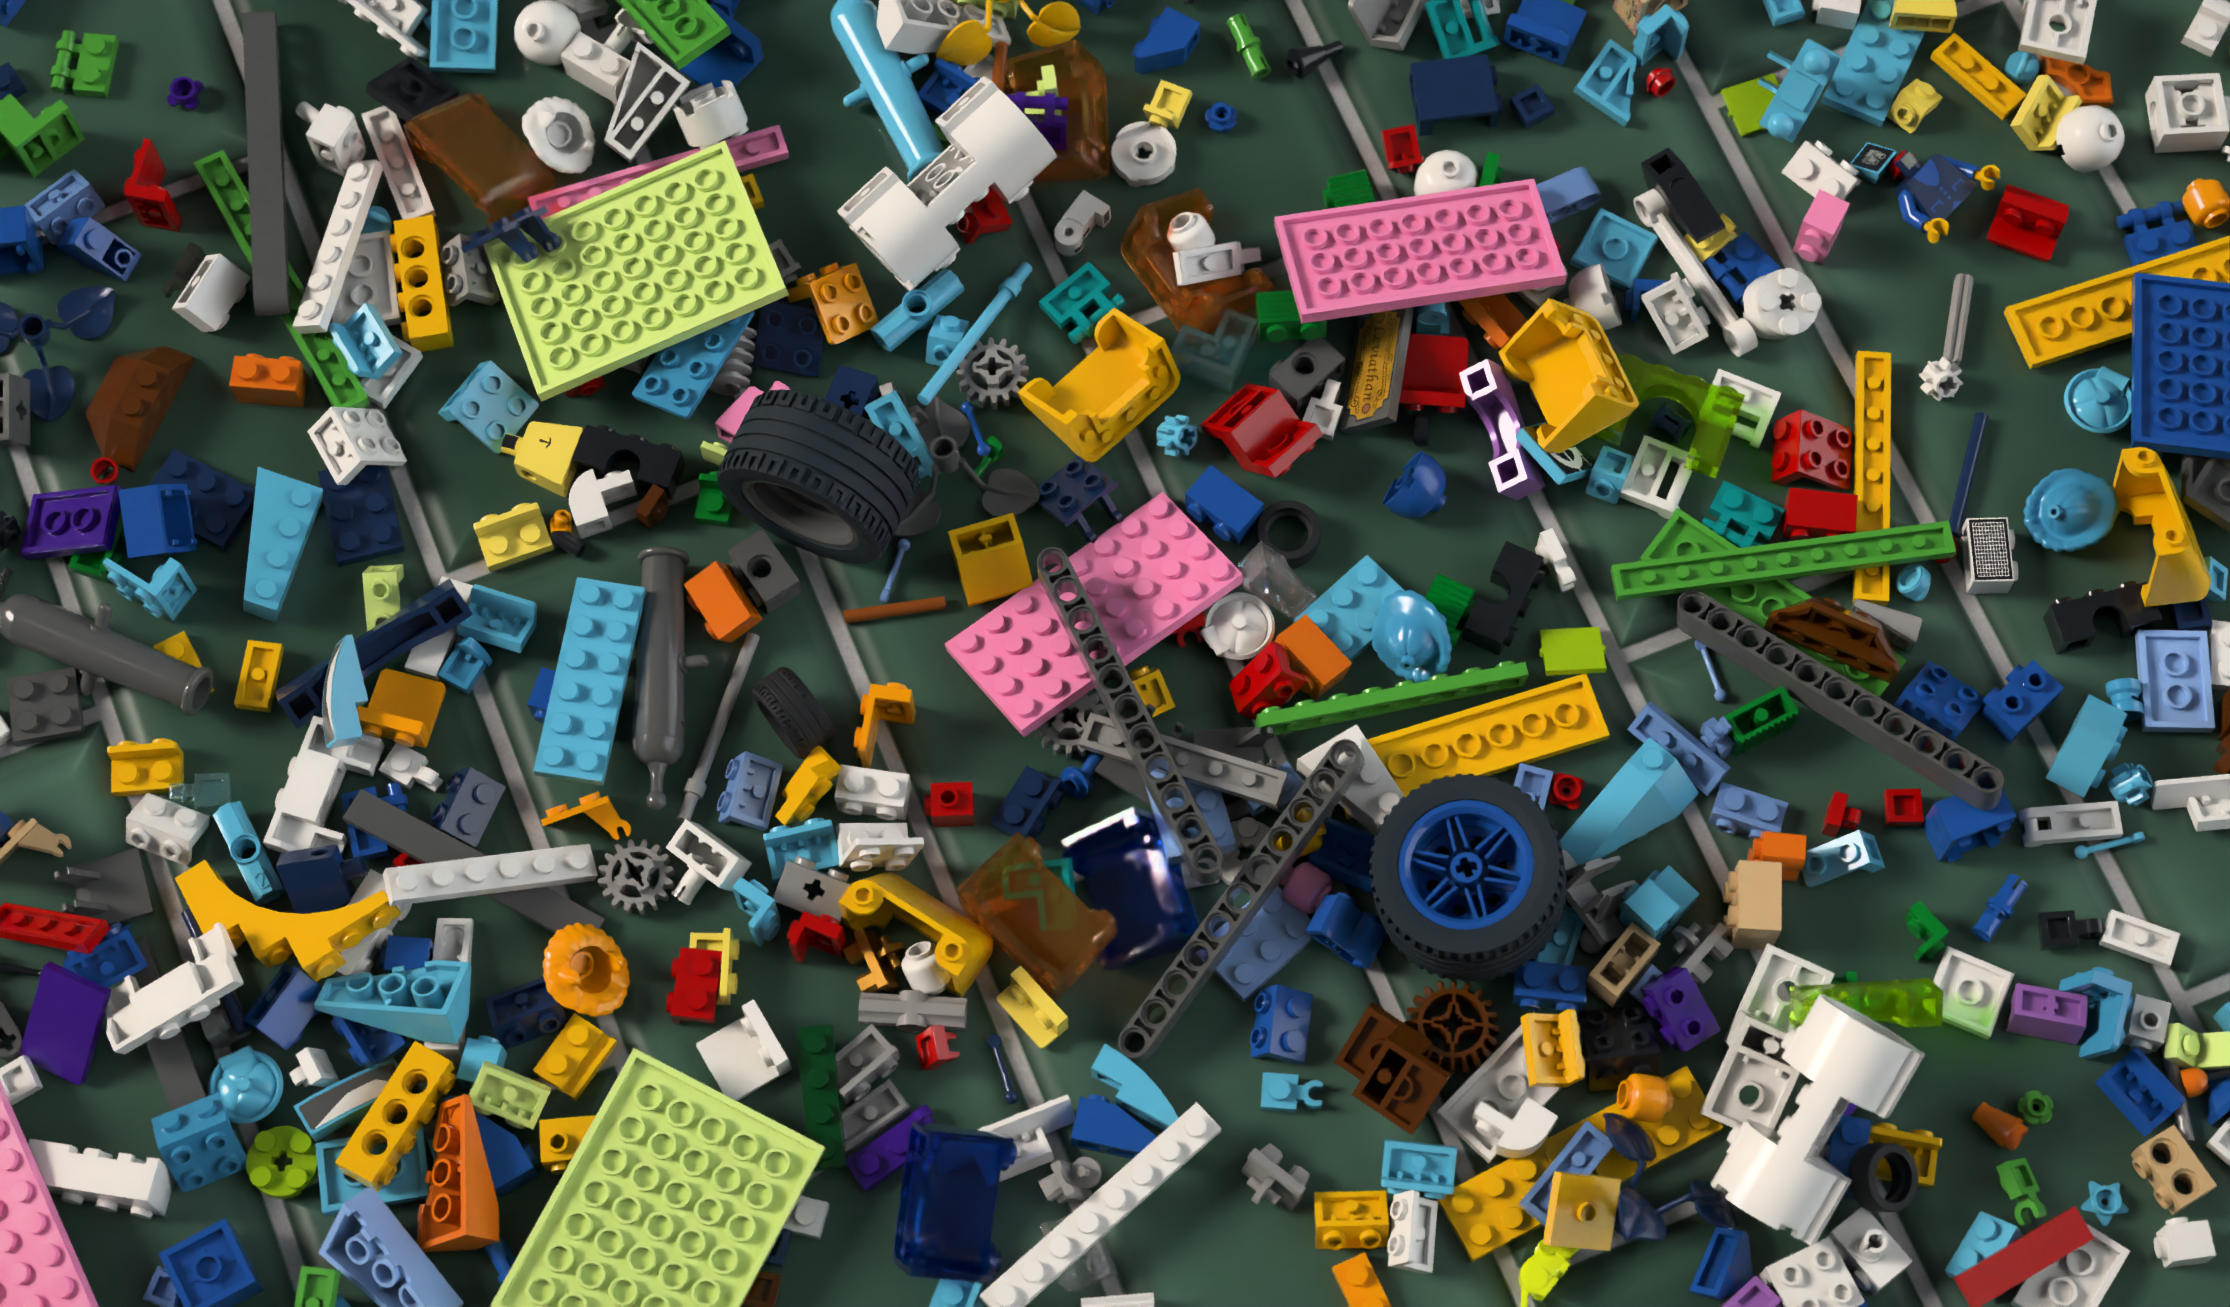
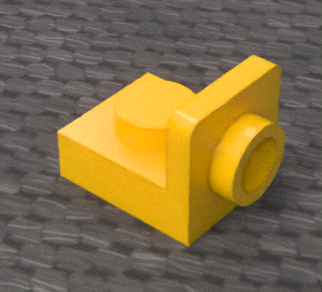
M1143 665L1128 673L1144 705L1147 707L1148 704L1156 707L1152 717L1176 707L1160 669L1153 667L1149 669L1148 665Z

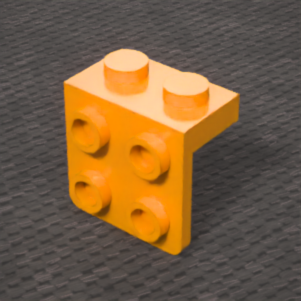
M837 262L819 269L821 275L815 277L813 272L795 279L797 286L787 290L789 293L787 297L790 303L808 297L811 298L827 341L831 345L839 344L863 333L879 322L857 263L840 268Z
M383 669L377 679L368 708L357 706L362 733L377 738L383 737L394 740L396 743L406 747L418 746L427 748L446 693L445 685L442 682L391 669Z
M895 682L887 683V686L871 683L869 695L863 694L860 705V715H863V726L856 728L854 736V747L857 748L856 758L861 759L863 768H871L880 720L914 725L916 715L912 689H907V686Z

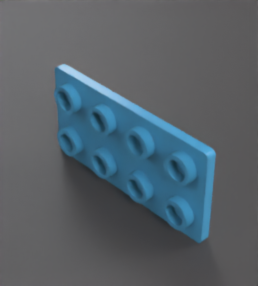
M754 311L658 351L632 392L634 398L683 419H690L754 316Z

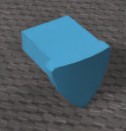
M461 637L437 675L440 680L469 695L485 668L490 667L493 660L486 650L473 638Z

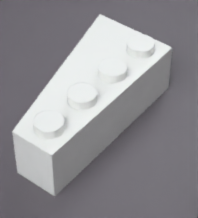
M29 1139L28 1145L49 1193L62 1195V1201L75 1205H82L83 1200L96 1202V1208L109 1212H117L118 1207L131 1210V1215L143 1219H151L153 1214L165 1216L175 1179L168 1166L160 1159L148 1157L147 1162L135 1158L132 1154L119 1153L117 1159H112L113 1155L94 1148H86L83 1154H79L78 1148L72 1145Z

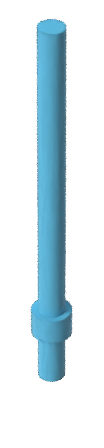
M1022 262L1013 275L1006 277L998 287L999 293L917 396L921 404L928 405L1008 301L1014 300L1020 293L1022 283L1032 272L1030 264Z

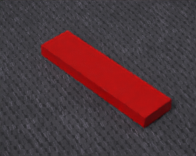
M6 902L0 907V938L90 954L111 929L106 920Z
M2076 1206L2070 1207L1953 1278L1969 1306L1981 1307L2091 1241L2094 1237Z

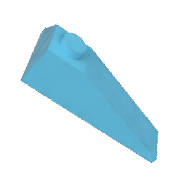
M1649 737L1559 840L1561 848L1570 854L1577 865L1597 858L1603 859L1616 852L1618 848L1635 839L1638 840L1653 829L1675 820L1698 796L1699 792L1678 760Z
M433 960L425 962V967L405 970L404 966L392 967V973L372 976L371 973L364 972L326 979L314 1003V1007L317 1011L420 1041L457 1044L469 1017L470 962Z

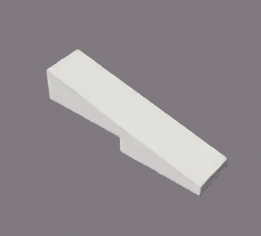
M437 918L432 961L470 962L471 964L474 924L472 918ZM466 1024L457 1044L425 1042L424 1046L451 1060L452 1063H460L465 1048Z

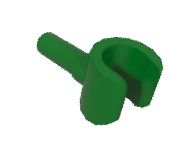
M991 436L984 441L990 445L991 449L990 453L982 459L974 470L978 477L982 475L992 462H996L1004 456V447L996 436Z

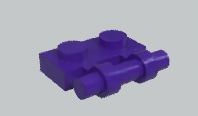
M1016 92V95L1005 94L1024 114L1025 108L1045 109L1044 114L1025 115L1044 136L1053 150H1066L1067 116L1054 115V110H1068V97H1055V93H1045V96L1025 95L1026 92Z

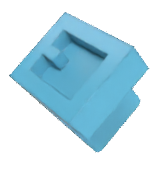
M1857 830L1806 851L1802 874L1806 886L1812 888L1857 869L1873 873L1885 868L1875 836Z

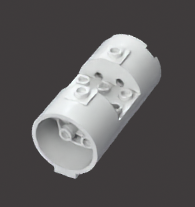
M985 76L977 81L935 120L951 145L909 184L905 185L893 171L885 166L837 210L843 220L850 225V229L870 252L910 292L934 270L937 272L940 268H946L955 260L956 253L961 249L945 227L948 224L952 225L958 222L965 214L964 209L973 201L978 202L983 199L990 190L989 186L1009 204L1022 199L1028 193L1029 186L1034 182L1033 179L1057 158L1051 145L1034 124L993 81Z
M1819 994L1803 1024L1797 1030L1791 1028L1781 1044V1047L1785 1049L1781 1058L1814 1081L1810 1085L1806 1083L1797 1096L1795 1103L1800 1105L1797 1112L1792 1116L1788 1115L1778 1131L1751 1119L1745 1120L1742 1125L1737 1122L1727 1138V1142L1731 1143L1727 1150L1728 1154L1711 1182V1186L1715 1190L1720 1191L1722 1187L1726 1189L1728 1194L1725 1198L1738 1208L1776 1230L1779 1228L1785 1230L1786 1227L1793 1229L1790 1235L1810 1246L1819 1239L1852 1182L1851 1179L1844 1176L1836 1167L1819 1156L1848 1104L1851 1102L1882 1118H1888L1925 1056V1053L1916 1049L1893 1031L1857 1010L1823 994Z

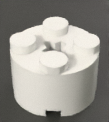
M722 80L723 86L714 88L712 83L697 87L679 98L681 102L679 107L676 104L672 106L688 145L699 146L700 150H704L718 144V141L729 136L732 138L738 137L748 131L746 125L748 117L733 83L729 80Z
M1793 268L1780 269L1761 276L1749 284L1743 294V317L1752 326L1757 336L1773 340L1785 339L1805 331L1813 324L1821 307L1822 300L1814 284L1806 275Z

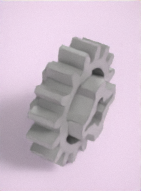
M989 337L988 345L984 346L978 340L976 342V349L969 351L966 358L959 364L960 369L956 370L957 380L961 381L959 383L960 391L967 392V400L969 402L978 398L980 408H983L986 402H991L993 410L997 409L998 402L1000 401L1007 407L1010 406L1009 397L1013 396L1016 399H1020L1018 394L1019 388H1023L1027 384L1025 377L1029 376V366H1025V354L1018 355V346L1016 344L1007 348L1006 339H1002L998 345L994 344L993 337ZM995 371L996 375H990V372Z
M1086 693L1055 715L1054 718L1056 720L1051 723L1052 726L1050 728L1047 722L1035 729V736L1043 737L1041 741L1042 747L1047 748L1053 745V755L1055 756L1061 750L1066 751L1067 759H1071L1073 751L1076 750L1081 757L1085 756V749L1079 746L1086 725L1085 721L1088 719L1090 712L1101 716L1106 713L1104 704L1097 705L1099 695L1094 693L1088 696ZM1064 718H1068L1069 720H1073L1076 718V723H1073L1071 721L1064 723Z
M629 839L628 848L625 849L621 845L616 844L617 854L613 856L606 853L604 856L609 863L608 866L600 865L598 868L600 874L606 876L598 879L600 888H606L602 892L606 901L613 899L611 905L615 910L624 905V911L629 916L633 908H638L641 916L645 915L646 906L650 905L653 910H658L656 901L661 899L667 902L669 898L665 889H674L675 886L673 881L669 879V877L675 875L673 866H667L671 862L669 855H661L662 850L658 844L649 849L646 839L642 840L640 846H635L634 841ZM633 857H644L645 859L641 860ZM621 865L620 874L614 877L617 868ZM630 868H632L635 873L642 877L641 880L644 886H641L638 881L636 882V880L631 877L632 874ZM659 877L657 885L652 890L653 880ZM631 894V895L640 896V897L632 898V897H627V896Z

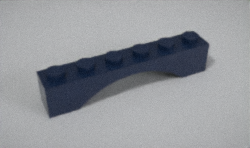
M450 578L354 640L363 679L397 656L429 639L444 634L473 615ZM331 656L275 691L277 701L297 729L312 720L313 716H318L322 713L324 682Z

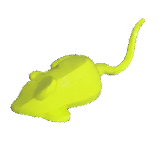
M1541 1240L1534 1250V1255L1524 1262L1519 1271L1521 1307H1528L1529 1296L1542 1302L1556 1285L1559 1278L1568 1270V1267L1571 1265L1568 1261L1580 1248L1549 1246Z

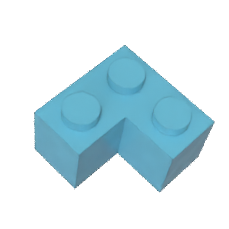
M2089 694L2075 718L2067 738L2052 762L2046 779L2083 798L2090 786L2097 789L2106 770L2101 768L2105 760L2112 763L2128 728L2122 726L2127 713Z
M1668 865L1661 873L1656 869L1641 886L1635 883L1622 897L1624 901L1618 907L1621 911L1618 920L1625 930L1633 922L1655 940L1659 941L1696 904L1700 893Z

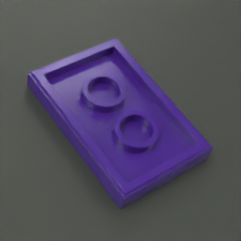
M119 485L33 494L20 555L26 560L112 551L121 508L119 490H122Z
M51 961L43 965L18 1057L22 1055L29 1056L32 1064L78 1086L85 1083L112 990Z

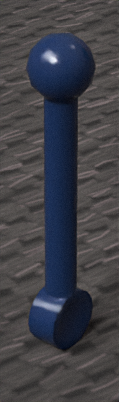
M992 1034L988 1037L987 1044L989 1048L993 1049L1007 1092L1005 1100L1009 1104H1015L1019 1099V1095L1012 1088L1000 1050L1001 1038L997 1034Z

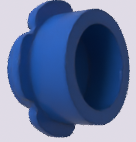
M1224 102L1214 103L1212 108L1208 109L1205 113L1206 122H1208L1211 130L1216 133H1226L1236 124V109L1231 105L1227 106ZM1222 114L1224 118H1219L1218 116Z

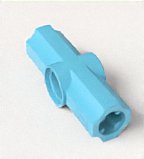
M944 268L920 289L907 292L902 299V303L871 328V334L884 350L892 352L914 332L928 328L933 321V317L964 292V286L951 270ZM915 307H922L925 309L921 313L911 312V309Z
M240 801L229 802L219 807L213 814V817L256 904L259 906L278 900L285 893V890ZM256 848V852L252 857L242 859V854L246 849Z

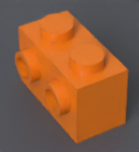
M251 353L246 356H234L229 387L238 403L304 408L309 377L302 362L296 358L281 356L279 359H273Z
M714 561L683 584L689 593L687 595L688 602L695 611H701L707 621L704 623V626L715 640L718 639L732 643L763 620L727 564Z
M1306 614L1278 634L1274 642L1283 645L1290 669L1304 675L1306 683L1300 689L1308 693L1314 701L1340 682L1352 665V662Z

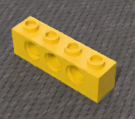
M433 215L393 221L395 234H390V243L393 254L398 253L399 263H394L393 266L396 282L402 283L403 292L397 293L401 313H406L407 322H401L404 341H410L412 347L421 352L454 347L450 311L440 259L439 230ZM416 252H423L417 258H410ZM418 282H427L422 287H414ZM423 311H431L427 316H418Z
M414 1041L336 1159L335 1163L342 1173L367 1187L371 1186L377 1193L383 1185H388L396 1174L398 1161L403 1154L407 1155L412 1150L417 1140V1132L423 1123L428 1124L437 1109L436 1103L442 1094H447L455 1084L457 1070L451 1060ZM417 1083H428L423 1092L419 1094L411 1093L412 1088ZM400 1112L408 1113L404 1122L392 1124V1119L396 1114ZM382 1142L388 1143L383 1153L379 1155L372 1154V1149L375 1145Z

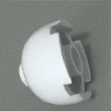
M552 0L536 1L526 6L518 15L514 26V38L519 51L527 59L546 66L562 64L560 55L577 33L581 32V26L576 14L562 3Z
M2098 105L2078 107L2062 117L2057 126V145L2062 144L2065 153L2061 155L2071 168L2083 173L2100 170L2117 159L2124 146L2125 135L2123 125L2118 116L2111 110Z
M1443 150L1434 152L1424 159V162L1421 163L1416 172L1415 196L1479 187L1480 178L1476 165L1469 157L1458 151Z
M1602 263L1591 265L1578 271L1569 283V298L1563 300L1564 304L1590 313L1598 320L1603 330H1609L1622 324L1615 295L1612 294L1609 285L1611 283Z

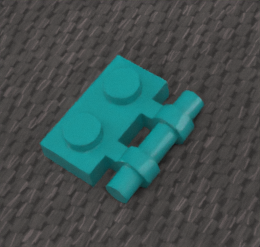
M1088 261L1039 301V307L1060 329L1072 322L1076 328L1068 334V337L1074 344H1077L1083 338L1089 339L1094 335L1097 323L1113 308L1119 310L1126 302L1120 294L1115 295L1111 300L1104 295L1111 290V283ZM1094 303L1098 310L1086 318L1082 312Z
M1724 480L1708 510L1709 514L1719 518L1718 521L1715 522L1704 517L1701 523L1738 548L1758 546L1763 544L1755 541L1756 537L1769 542L1785 509ZM1730 523L1747 531L1745 536L1727 528L1728 524Z

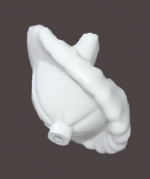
M556 96L552 98L546 97L542 101L538 100L522 117V129L536 155L546 165L560 173L581 174L592 164V158L595 154L594 147L596 145L595 132L591 127L587 114L576 103Z

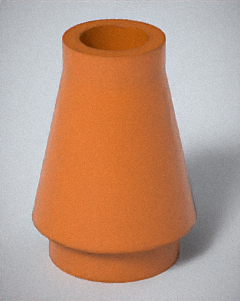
M1985 1102L1978 1107L1972 1117V1120L1978 1123L2002 1149L2006 1147L2012 1152L2018 1147L2029 1130L2028 1127L2022 1124V1119L1996 1109Z

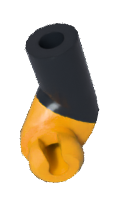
M563 509L557 510L550 519L551 540L559 548L579 558L584 553L586 544L572 536L571 514Z

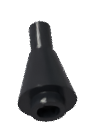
M1337 40L1325 46L1289 49L1288 57L1285 60L1286 67L1291 75H1295L1298 79H1303L1324 63L1327 58L1344 52L1343 44L1340 40Z

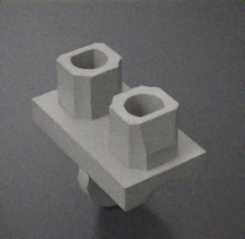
M1695 922L1688 929L1678 925L1672 931L1677 942L1671 949L1680 956L1669 969L1674 966L1687 968L1696 986L1703 985L1713 973L1702 961L1705 955L1709 953L1719 962L1723 961L1734 949L1726 936L1723 935L1728 929L1721 922H1718L1715 926L1706 924L1702 930Z
M1271 1143L1260 1151L1254 1148L1240 1171L1249 1178L1247 1184L1256 1190L1252 1201L1258 1205L1266 1198L1273 1205L1280 1202L1292 1212L1306 1189L1305 1185L1310 1174L1301 1166L1294 1165L1288 1173L1280 1168L1278 1164L1281 1162L1283 1155Z
M1081 1157L1073 1163L1059 1159L1050 1164L1054 1173L1040 1180L1039 1185L1048 1201L1057 1200L1059 1204H1064L1071 1199L1085 1202L1093 1195L1089 1188L1099 1183L1102 1177V1169L1097 1160L1091 1157Z

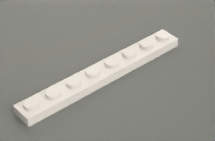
M1196 1102L980 1294V1298L988 1307H1025L1221 1132V1127Z

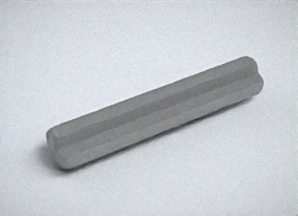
M1963 273L1957 274L1954 279L1943 357L1951 364L1955 363L1957 366H1959L1962 360L1974 280L1971 275Z

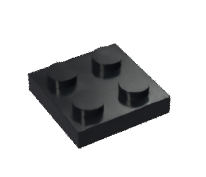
M408 57L368 82L366 94L414 127H417L457 101L459 90L415 59Z

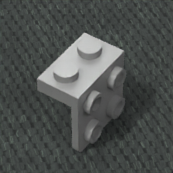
M1349 0L1348 9L1370 46L1403 51L1425 8L1424 3L1428 2V0Z

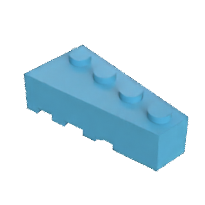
M261 467L257 468L243 612L275 623L277 622L323 499L322 488Z

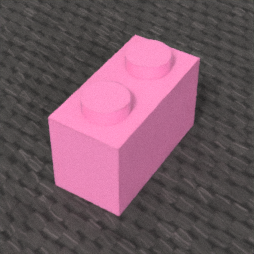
M1819 189L1802 221L1792 251L1798 253L1806 261H1815L1822 265L1840 232L1850 203Z

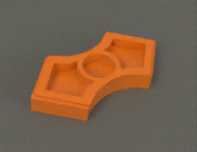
M2040 55L2042 75H2049L2053 81L2065 86L2074 96H2079L2082 100L2080 107L2091 105L2101 107L2112 106L2113 95L2109 72L2093 69L2086 63L2082 65Z

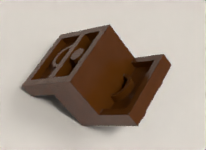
M1373 1002L1367 1007L1334 1063L1360 1079L1359 1084L1352 1093L1354 1097L1410 1135H1413L1451 1076L1450 1073L1424 1057L1432 1041Z

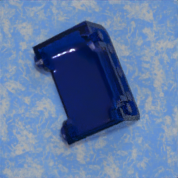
M1131 807L1061 840L1065 851L1063 852V858H1072L1073 871L1085 878L1104 937L1097 940V948L1094 949L1095 958L1104 970L1115 971L1184 948L1199 927V923L1186 885L1184 884L1179 864L1168 865L1154 814Z
M914 1121L911 1124L893 1243L894 1263L911 1277L994 1283L995 1272L1000 1270L1002 1257L1001 1252L996 1250L995 1244L991 1241L1000 1171H1006L1009 1165H1013L1016 1160L1017 1148L1016 1144L1013 1143L1014 1138L1004 1134L929 1122Z

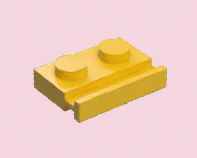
M574 1013L537 1063L533 1072L577 1101L618 1043L614 1038L609 1037L602 1030Z

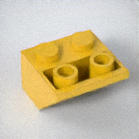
M1013 513L948 531L949 547L969 607L1018 593L1022 589L1034 585L1023 541Z

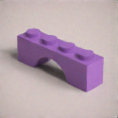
M1486 359L1460 372L1459 375L1468 402L1483 420L1492 441L1494 455L1489 465L1498 492L1517 501L1545 487L1537 461L1515 437L1525 425L1504 367Z

